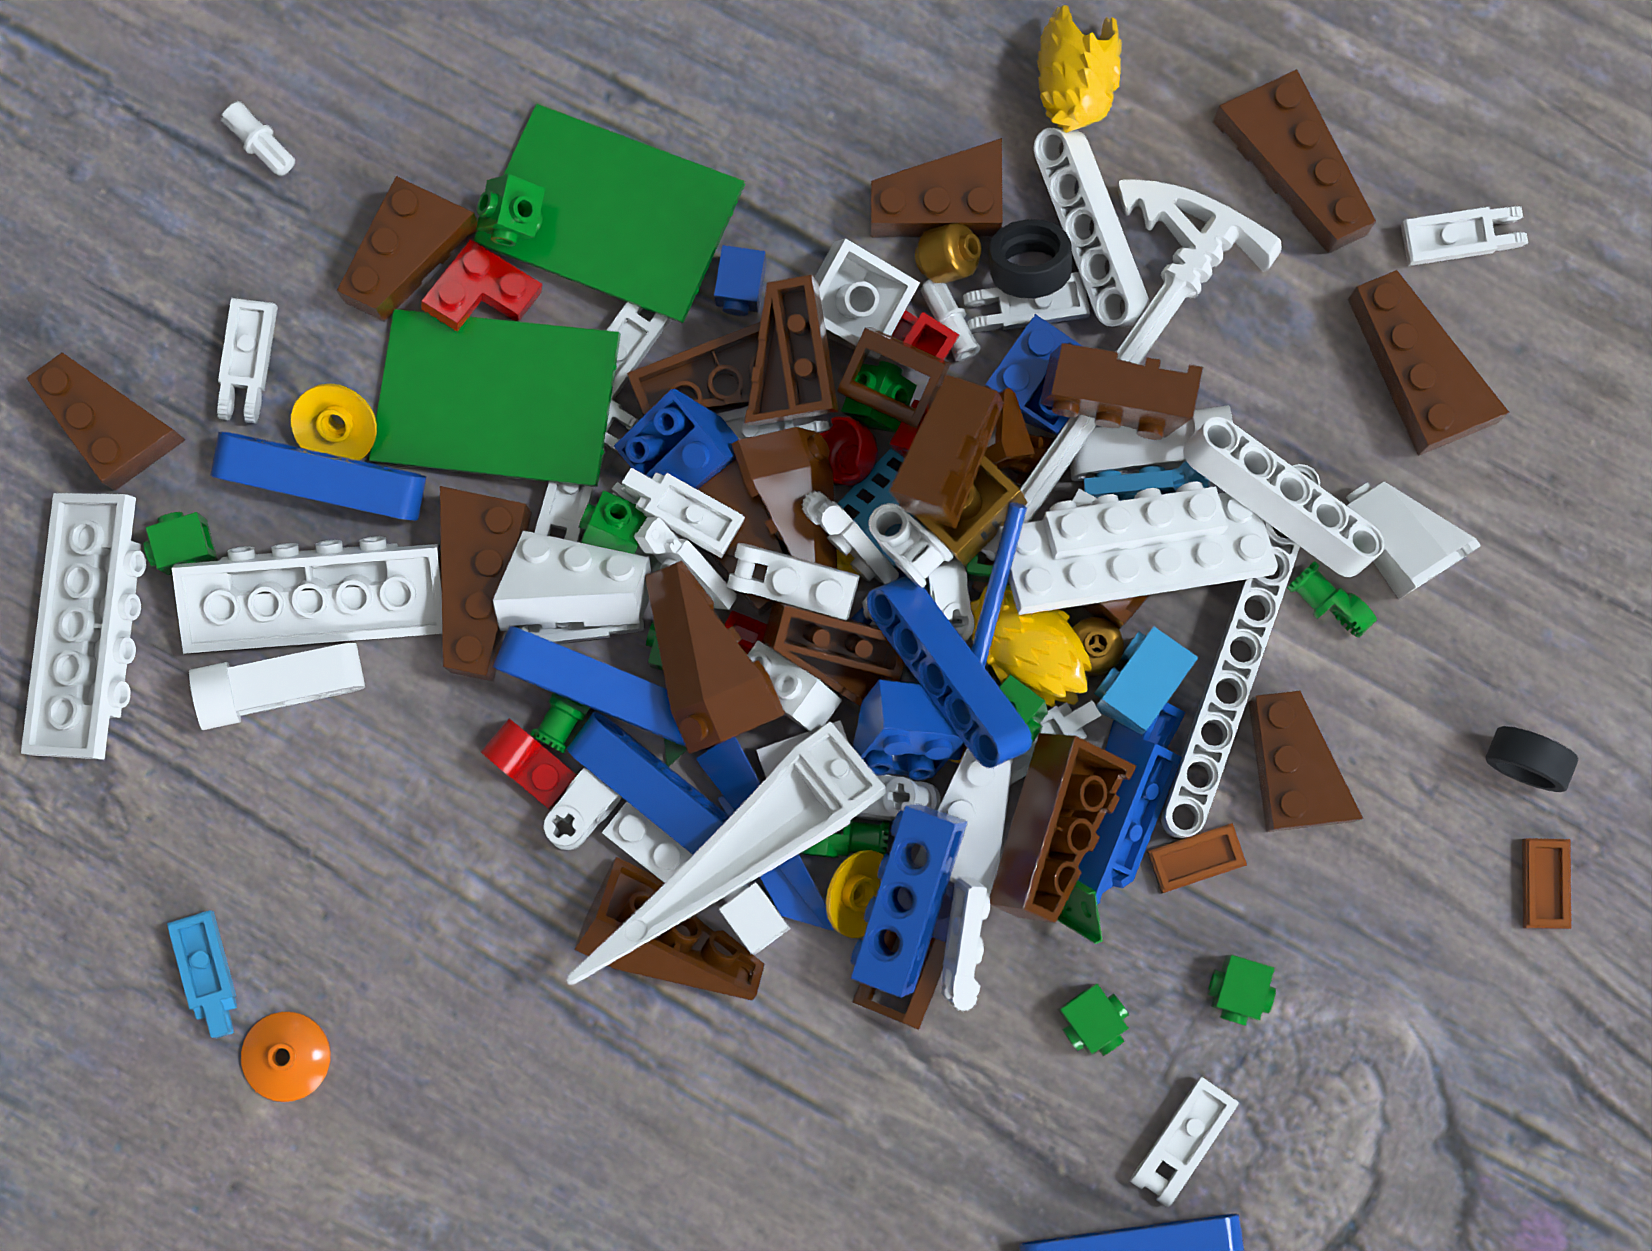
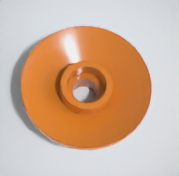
M278 1012L261 1019L248 1032L241 1050V1066L250 1086L261 1096L279 1102L296 1101L314 1092L325 1079L331 1060L329 1041L322 1028L311 1018L296 1012ZM281 1048L286 1049L290 1054V1060L284 1066L279 1065L275 1060V1054Z

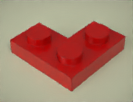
M470 239L422 299L421 309L457 332L481 301L512 320L519 322L542 293L543 284Z

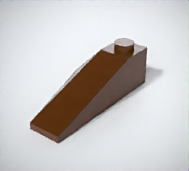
M793 427L740 439L732 443L745 485L752 497L760 494L771 516L770 519L765 521V524L771 535L776 533L778 538L786 545L789 551L787 555L837 569V550L827 539L830 534L825 532L820 524L816 525L810 521L804 510H802L803 499L810 492L819 491L828 497L827 499L831 502H834L833 470L828 459L830 450L825 439L819 432Z
M682 560L645 576L671 713L689 754L726 741L785 714L766 669L759 660L751 661L738 644L742 638L733 627L727 629L713 611V600Z
M616 857L585 917L574 950L589 957L665 883L657 876ZM696 913L607 966L616 970L753 1001L757 996L765 964L725 931H713L696 917L698 915Z

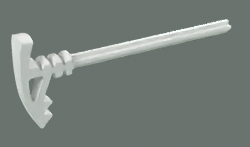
M1120 180L1118 194L1124 215L1128 216L1134 207L1139 206L1142 209L1147 230H1152L1158 221H1162L1183 248L1178 249L1174 253L1173 263L1166 265L1161 272L1164 284L1116 351L1119 354L1118 359L1136 364L1141 363L1184 299L1187 297L1196 298L1201 291L1200 283L1209 280L1212 276L1211 267L1218 266L1221 263L1223 252L1229 250L1234 242L1251 258L1261 271H1267L1281 252V240L1241 213L1196 191L1157 181ZM1182 211L1206 223L1200 232ZM1078 414V417H1070L1020 490L1028 501L1025 505L1027 510L1023 523L1031 521L1097 426L1094 423L1095 418ZM997 536L981 550L991 561L995 560L999 545Z

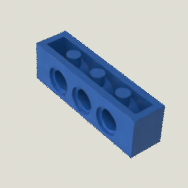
M919 803L906 805L904 811L900 810L897 813L891 829V835L895 837L891 853L885 854L878 870V879L882 880L877 897L873 896L870 899L865 911L864 921L868 922L864 938L858 940L851 955V964L855 965L851 979L898 997L914 992L968 821ZM916 843L922 845L927 853V860L923 867L916 865L911 856L912 848ZM902 886L908 888L913 895V905L909 910L903 908L898 901V892ZM888 929L894 931L899 938L900 945L896 953L890 951L885 944L884 937Z

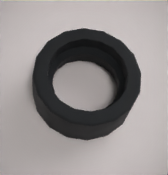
M1039 219L1011 222L999 229L990 240L988 251L990 275L994 285L1005 294L1017 298H1040L1060 290L1071 278L1072 244L1067 232L1057 224ZM1024 252H1042L1053 257L1051 260L1035 266H1020L1008 261L1011 257Z
M1511 726L1497 728L1485 757L1487 764L1502 774L1527 785L1552 792H1564L1567 790L1578 763V756L1564 745L1543 735Z

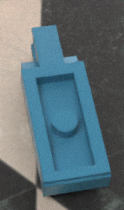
M1184 461L1179 468H1174L1173 470H1165L1161 466H1148L1141 468L1139 473L1121 475V472L1115 470L1099 472L1093 478H1084L1085 492L1096 498L1114 494L1118 496L1119 501L1134 499L1138 492L1148 488L1160 489L1161 495L1176 493L1180 486L1189 482H1201L1203 488H1209L1210 480L1193 469L1187 461Z
M209 910L167 923L189 1009L194 1010L197 1020L206 1018L211 1038L217 1039L233 1034L234 1029L229 1010L237 1008L235 999L237 996L214 911Z

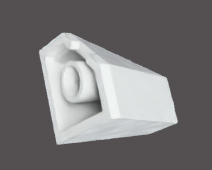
M1382 482L1373 489L1369 483H1366L1346 496L1350 503L1347 506L1374 525L1382 534L1385 546L1383 552L1373 562L1398 599L1412 592L1481 546L1476 538L1386 482Z

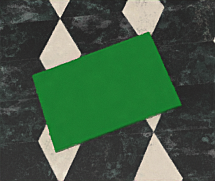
M536 103L504 175L511 174L546 188L541 207L543 214L542 224L535 234V238L517 242L516 246L497 244L491 240L490 234L478 230L473 241L490 250L683 324L695 296L699 292V287L729 220L734 214V209L746 183L741 179Z
M394 309L376 416L377 436L370 452L369 461L598 487L614 376L617 369L620 332L468 317L457 332L426 312Z

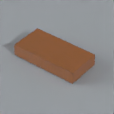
M1233 823L1147 851L1161 894L1247 865Z
M1522 839L1523 928L1572 929L1571 839Z

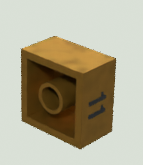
M983 456L956 529L914 514L912 515L966 566L996 536L999 527L1004 526L1009 503L1014 502L1026 505L1028 501L1021 490L990 460Z

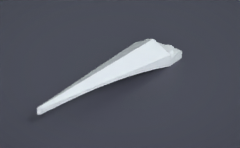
M830 721L793 748L715 834L639 910L568 976V984L578 983L851 824L850 820L886 794L885 786Z

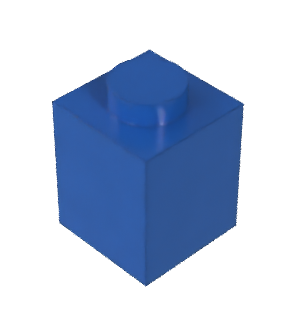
M722 245L714 298L716 306L723 307V312L736 316H747L748 311L759 312L767 263L765 251Z

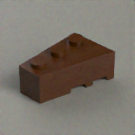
M396 176L337 292L346 304L385 322L393 314L394 309H398L423 284L422 281L440 263L443 264L452 255L451 252L468 235L472 236L477 231L478 220L474 212Z
M737 459L697 489L745 517L744 522L722 558L709 552L728 577L730 573H735L738 558L734 556L738 543L749 544L783 554L776 534L771 535L765 524V521L770 518L760 494L754 497L750 495ZM755 563L752 578L764 581L768 566ZM741 592L759 616L772 608L774 600Z

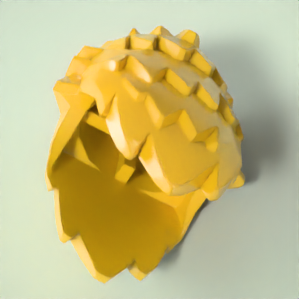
M1068 5L1057 7L1049 19L1048 25L1044 27L1041 35L1040 51H1038L1040 96L1043 106L1047 111L1046 115L1051 119L1052 123L1058 124V127L1063 128V131L1066 133L1102 120L1112 106L1114 100L1113 92L1119 87L1121 63L1119 56L1122 51V42L1119 38L1115 18L1111 17L1109 19L1106 17L1104 19L1101 37L1098 40L1093 32L1088 35L1081 33L1072 21Z
M988 586L984 588L980 599L970 602L974 617V629L971 634L972 640H974ZM1006 586L986 665H991L1001 684L1004 683L1009 675H1012L1044 699L1046 705L1050 707L1056 705L1055 701L1075 705L1078 702L1076 693L1087 692L1085 671L1092 670L1089 656L1080 638L1067 622L1070 616L1066 612L1054 609L1018 615L1011 586Z

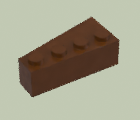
M1297 69L1219 105L1213 123L1222 133L1225 132L1238 146L1237 150L1248 162L1251 161L1266 178L1265 182L1276 194L1279 193L1293 209L1292 213L1328 254L1368 235L1376 223V219Z
M1397 270L1355 288L1348 298L1349 304L1418 456L1495 425L1510 413Z
M761 321L628 372V379L643 416L671 389L678 390L709 410L749 406L752 387L751 378L753 367H755Z
M440 486L443 667L453 674L494 682L496 669L492 666L503 642L505 631H500L493 599L522 532L528 531L532 512L525 503Z
M1039 733L989 896L990 905L1018 918L1056 923L1081 875L1078 866L1084 854L1088 851L1093 852L1100 838L1096 834L1100 823L1106 813H1113L1120 799L1116 793L1123 779L1130 780L1137 766L1076 735Z

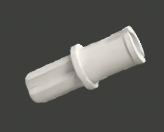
M238 101L231 104L223 112L221 121L244 143V149L248 153H255L279 176L286 175L294 167L295 159L272 136V128L258 121L242 102Z
M930 279L924 282L921 293L934 318L960 334L951 349L955 361L960 362L971 358L979 352L980 346L964 319L966 316L965 310L958 308L946 283H934Z

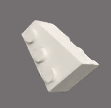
M523 531L493 599L500 631H507L509 626L541 624L542 629L556 628V623L583 622L584 627L640 624L649 602L645 576L651 573L649 557Z
M967 748L938 811L968 821L949 881L955 883V879H958V877L974 878L987 888L986 892L990 896L1003 851L1013 759L994 768H986L975 759ZM921 846L914 863L923 867L927 860V853L924 847Z

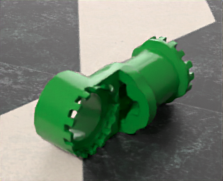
M1314 561L1287 589L1290 592L1296 591L1314 609L1313 616L1316 619L1320 618L1329 609L1336 616V620L1341 621L1340 624L1342 626L1345 623L1348 625L1345 628L1347 631L1352 629L1350 633L1360 638L1377 621L1375 614L1355 594H1347L1342 588L1336 589L1318 571L1320 565Z
M552 693L548 700L550 708L538 729H532L529 735L546 743L548 746L550 744V747L564 754L567 749L564 743L576 722L583 721L589 707Z
M852 818L850 820L851 824L844 827L843 835L838 832L833 833L799 854L839 858V856L848 857L850 852L857 853L863 850H872L885 856L887 841L883 840H888L890 821L883 820L881 824L855 822Z

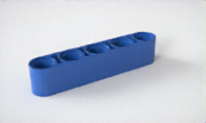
M218 432L210 474L212 477L414 521L419 519L427 478L418 473L230 432Z
M905 576L872 589L869 592L867 608L873 621L975 759L986 768H994L1026 753L1032 745V737L1027 724L924 587L922 589Z
M514 626L508 627L492 666L493 668L686 747L671 713L666 688Z
M593 712L567 747L568 752L579 763L692 855L730 818L717 805L602 714Z
M1223 1214L1020 1243L1019 1249L1020 1251H1244L1239 1214Z

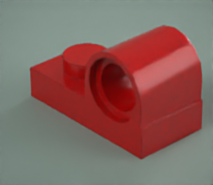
M510 718L481 750V753L549 810L563 796L577 776V774Z

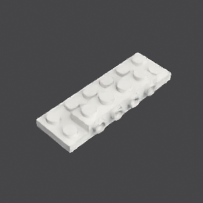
M1189 482L1180 486L1176 493L1161 495L1160 489L1148 488L1138 492L1134 499L1119 501L1117 495L1108 494L1096 498L1092 505L1076 507L1074 501H1062L1054 504L1049 509V512L1045 513L1043 520L1023 523L1008 579L1018 615L1269 576L1274 575L1278 564L1261 517L1228 493L1218 494L1216 487L1203 488L1201 482ZM1003 526L999 527L998 532L996 534L998 543L1000 541Z
M53 493L21 754L101 760L105 758L109 717L120 718L121 709L130 700V687L125 682L127 664L133 661L136 653L135 643L130 638L132 620L137 619L141 611V602L135 593L137 577L141 576L146 569V558L141 551V544L131 541L136 497L126 494Z
M375 536L359 540L360 546L343 548L341 540L321 541L315 544L316 550L299 551L298 544L296 543L279 544L272 546V553L255 554L254 547H237L229 549L227 551L228 557H222L219 561L175 564L172 567L183 654L443 634L439 544L398 547L397 543L386 544V537Z

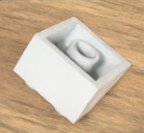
M847 239L835 241L815 276L819 285L827 338L855 350L865 327H873L891 336L920 282ZM872 350L868 354V356L874 359H879L881 355Z

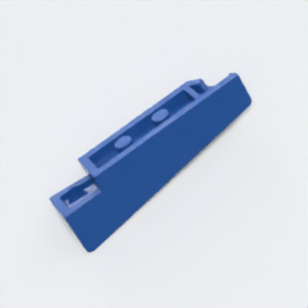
M1167 702L1147 731L1142 735L1113 720L1105 750L1137 767L1130 780L1123 779L1116 793L1120 799L1113 813L1105 814L1096 831L1100 838L1093 852L1088 851L1085 853L1078 866L1081 871L1078 881L1095 890L1097 905L1101 903L1102 894L1111 887L1124 888L1134 881L1182 757L1167 750L1183 720L1185 712Z
M736 737L718 743L696 758L700 766L723 794L718 800L725 813L730 817L761 785ZM799 854L760 876L781 916L826 930H835L829 922L826 904Z

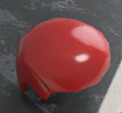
M848 417L831 418L833 426L829 430L820 433L830 450L828 459L833 470V484L843 486L858 484L868 477L878 459L876 437L859 421Z

